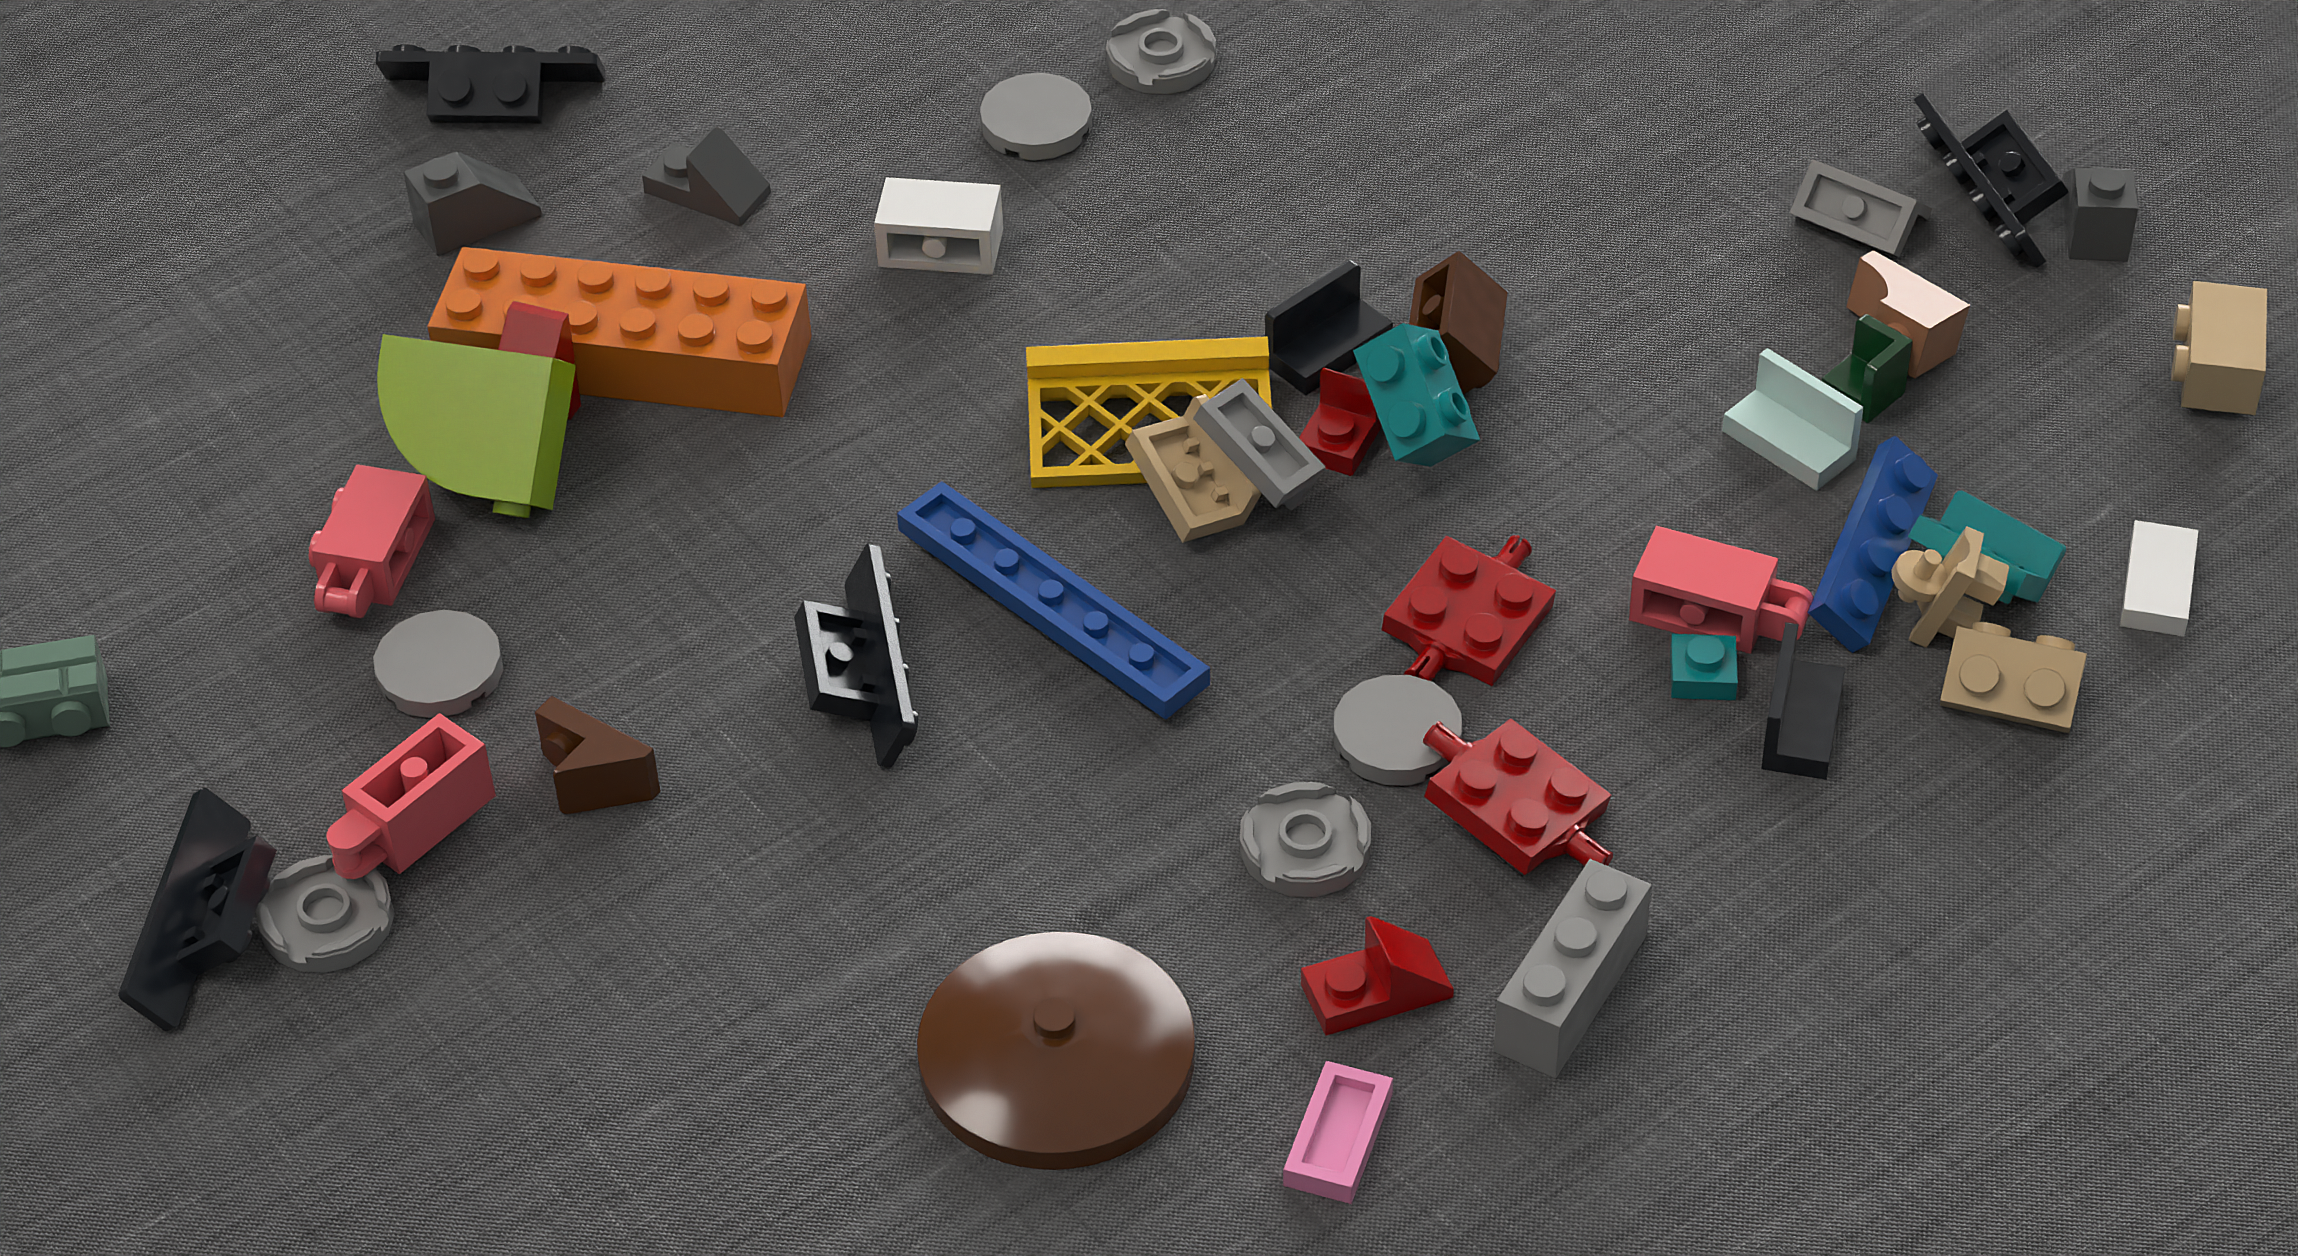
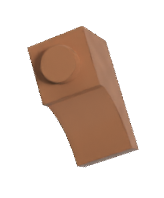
M1873 250L1859 259L1846 308L1853 311L1860 318L1864 314H1868L1912 339L1908 375L1916 378L1956 354L1970 304Z

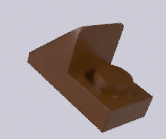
M550 696L535 711L541 750L543 755L556 766L553 772V779L559 810L562 813L573 814L653 800L661 792L654 748L553 696Z

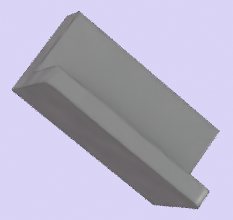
M1812 159L1789 213L1900 257L1917 216L1928 220L1933 209L1916 199Z
M1243 378L1203 403L1193 417L1197 424L1275 508L1284 504L1288 509L1293 510L1302 504L1325 469L1323 463Z

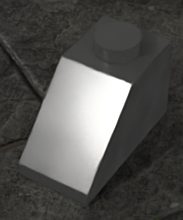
M459 152L434 158L427 163L403 171L413 223L437 256L542 215L539 204L515 174Z
M2108 167L2073 168L2063 173L2062 182L2069 191L2063 197L2069 259L2128 262L2138 213L2134 170Z

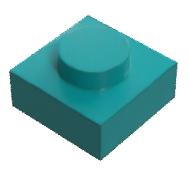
M1672 634L1670 645L1671 698L1736 700L1738 685L1736 636Z

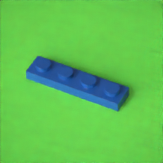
M1896 436L1878 445L1807 612L1851 653L1870 644L1894 585L1891 569L1899 556L1908 551L1912 541L1908 536L1919 515L1923 514L1938 474L1920 456L1916 455Z

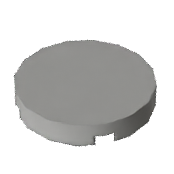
M1163 9L1135 13L1117 23L1111 31V39L1107 40L1106 64L1112 77L1125 87L1145 94H1171L1189 90L1205 81L1215 67L1216 39L1210 27L1196 16L1183 13V19L1170 17L1169 10Z
M1046 73L1016 75L999 82L988 91L980 106V122L985 140L995 150L1005 155V148L1018 152L1019 159L1031 161L1053 159L1071 152L1083 142L1082 136L1087 131L1090 132L1093 125L1089 95L1078 83L1060 75Z
M452 610L419 613L396 624L380 640L373 656L377 686L383 697L386 699L387 696L388 699L394 701L396 709L408 715L434 718L439 713L443 716L456 715L472 708V700L478 698L483 692L486 698L496 689L503 672L499 639L487 622L467 612Z
M1382 675L1360 682L1341 698L1334 711V748L1339 757L1342 754L1349 761V769L1361 778L1383 785H1414L1426 781V774L1435 772L1439 768L1441 771L1450 764L1430 747L1423 744L1425 734L1432 725H1436V722L1441 721L1444 726L1462 739V713L1453 697L1434 682L1411 675Z
M1293 782L1269 789L1258 797V805L1253 807L1249 813L1247 809L1241 819L1240 856L1248 873L1267 889L1290 897H1320L1340 891L1361 876L1370 860L1371 822L1362 805L1351 796H1349L1348 801L1344 797L1336 795L1334 787L1322 783Z
M322 855L299 861L277 874L270 882L269 893L263 899V903L260 902L256 910L263 944L269 953L279 963L297 971L328 973L351 967L373 954L389 935L394 918V910L386 879L375 868L361 878H343L334 869L332 855Z

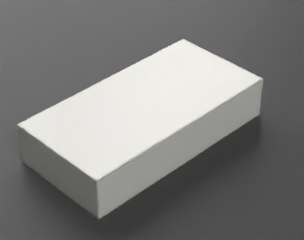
M2135 520L2129 550L2120 627L2185 636L2189 618L2198 530Z

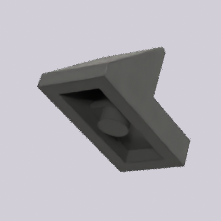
M717 126L712 127L693 149L672 142L642 174L645 193L740 227L771 193L768 181L726 133Z

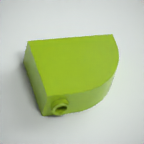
M383 334L377 371L379 403L388 432L405 459L418 472L426 475L430 481L456 493L494 501L492 513L529 518L531 507L553 510L576 365L552 357Z

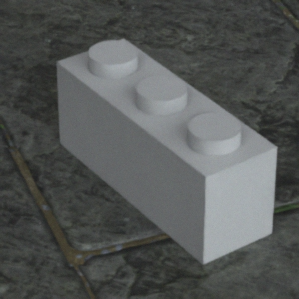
M1589 859L1497 999L1494 1052L1555 1079L1557 1078L1647 936L1652 884Z

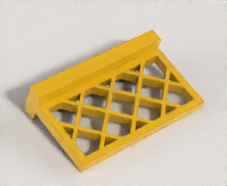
M1268 336L1026 347L1031 488L1147 483L1134 460L1131 463L1114 464L1103 454L1120 439L1126 442L1133 430L1132 428L1149 413L1162 422L1180 417L1161 403L1168 396L1191 395L1194 398L1206 394L1211 399L1243 378L1272 409ZM1131 398L1138 403L1121 420L1100 406L1107 399ZM1070 400L1078 406L1059 423L1041 409V402ZM1089 415L1109 429L1092 446L1071 432ZM1042 428L1048 431V433L1043 438ZM1060 441L1080 455L1069 466L1043 467V456Z

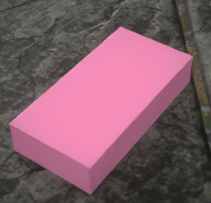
M1326 1061L1283 1169V1186L1352 1204L1392 1097L1393 1078Z

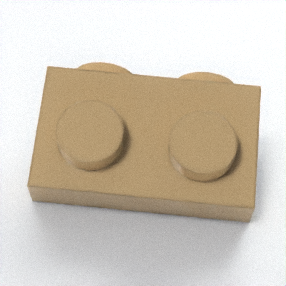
M1206 394L1194 397L1184 416L1132 430L1125 443L1182 543L1244 525L1262 494L1193 419L1199 407L1209 400Z
M1974 622L1971 629L1957 626L1941 694L1940 706L2070 733L2087 653L2074 651L2075 644L2059 637L2040 635L2037 636L2036 642L2010 637L2011 631L2008 628L1993 623Z

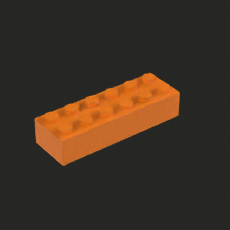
M470 247L461 248L427 325L430 341L498 350L507 310L513 301L568 313L580 395L784 417L812 337L806 284Z

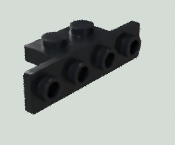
M401 44L394 46L392 51L376 52V65L385 79L429 81L426 115L430 122L542 124L544 82L605 81V68L598 54L591 53L589 49L579 46H564L559 48L558 52H536L533 48L527 46L512 45L504 47L503 52H481L480 49L469 45H453L448 47L447 51H426L420 46Z
M1923 92L1913 98L1924 117L1915 122L1934 150L1943 144L1946 145L1950 152L1941 158L1959 184L1963 185L1970 179L1976 187L1969 191L1968 195L1985 219L1989 221L1997 215L2003 222L1994 230L2015 258L2024 251L2036 268L2045 263V258L2022 225L2067 195L2069 191L2014 117L2006 110L1960 143Z
M867 543L845 581V592L849 609L803 600L794 616L810 710L870 721L878 766L892 768L904 746H910L916 736L918 714L916 709L911 706L907 686L909 668L908 664L902 660L898 640L900 622L899 618L893 614L889 594L891 576L884 568L880 546Z
M202 788L192 795L118 992L121 1001L164 1031H170L179 1026L196 977L223 962L231 963L235 961L248 947L252 938V931L249 928L257 905L264 898L270 887L268 874L277 849L258 835L246 840L251 827L249 819L207 788Z

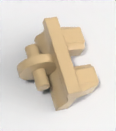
M1966 526L1943 561L1941 555L1932 549H1928L1925 552L1918 550L1906 551L1896 560L1891 570L1892 579L1895 586L1899 589L1898 595L1903 601L1912 603L1915 600L1918 601L1917 604L1922 613L1921 618L1910 633L1909 641L1927 648L1937 632L1954 638L1957 626L1971 629L1974 622H1980L1984 604L1963 596L1964 594L1993 606L1999 599L2006 585L2009 565L1980 553L1984 533Z

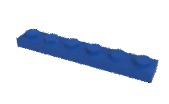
M943 481L897 513L898 530L1165 720L1210 685L1209 666Z

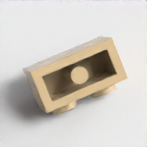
M2193 281L2188 305L2177 304L2173 326V340L2183 341V345L2175 346L2171 381L2182 382L2181 407L2256 415L2266 372L2267 289Z

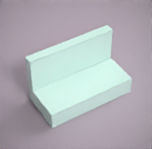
M1767 348L1759 355L1756 389L1724 413L1722 431L1818 491L1856 460L1863 406Z

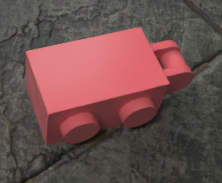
M356 464L345 487H340L336 491L332 502L331 514L322 531H316L310 542L309 562L312 567H315L318 577L314 595V604L318 612H334L361 619L365 616L371 603L393 605L435 521L426 475Z
M1656 525L1633 575L1629 620L1677 634L1736 636V649L1751 654L1759 635L1782 641L1786 622L1799 624L1798 640L1809 617L1807 612L1814 597L1803 586L1776 579L1778 558Z
M439 713L341 790L347 813L329 827L326 835L333 856L334 869L343 878L357 879L365 876L383 862L395 872L401 874L492 800L496 794L485 744Z

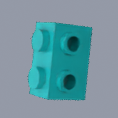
M1402 323L1353 350L1395 461L1431 467L1480 441L1468 403L1463 396L1449 360L1448 351L1438 330Z

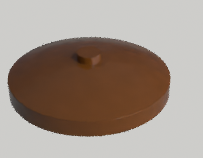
M1078 932L1029 934L1005 940L973 955L953 970L937 987L923 1012L917 1038L919 1074L924 1094L934 1114L957 1139L977 1152L1003 1163L1032 1169L1061 1170L1086 1167L1109 1161L1142 1145L1162 1129L1177 1112L1188 1092L1194 1072V1024L1189 1006L1177 984L1166 971L1141 952L1112 939Z

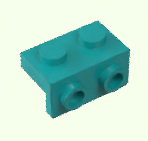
M1957 491L1940 521L1919 515L1908 537L1927 547L1925 551L1928 549L1937 551L1941 555L1942 561L1966 526L1984 533L1980 553L2009 565L2006 585L1998 599L2006 604L2010 603L2014 595L2038 603L2066 553V546L1964 491Z

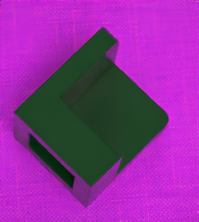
M1864 314L1856 321L1852 354L1823 376L1822 382L1863 406L1862 421L1868 424L1905 393L1913 340L1874 317Z

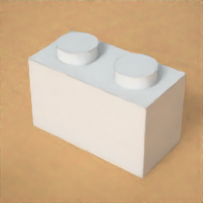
M886 177L874 222L878 267L993 275L1003 232L1001 185Z

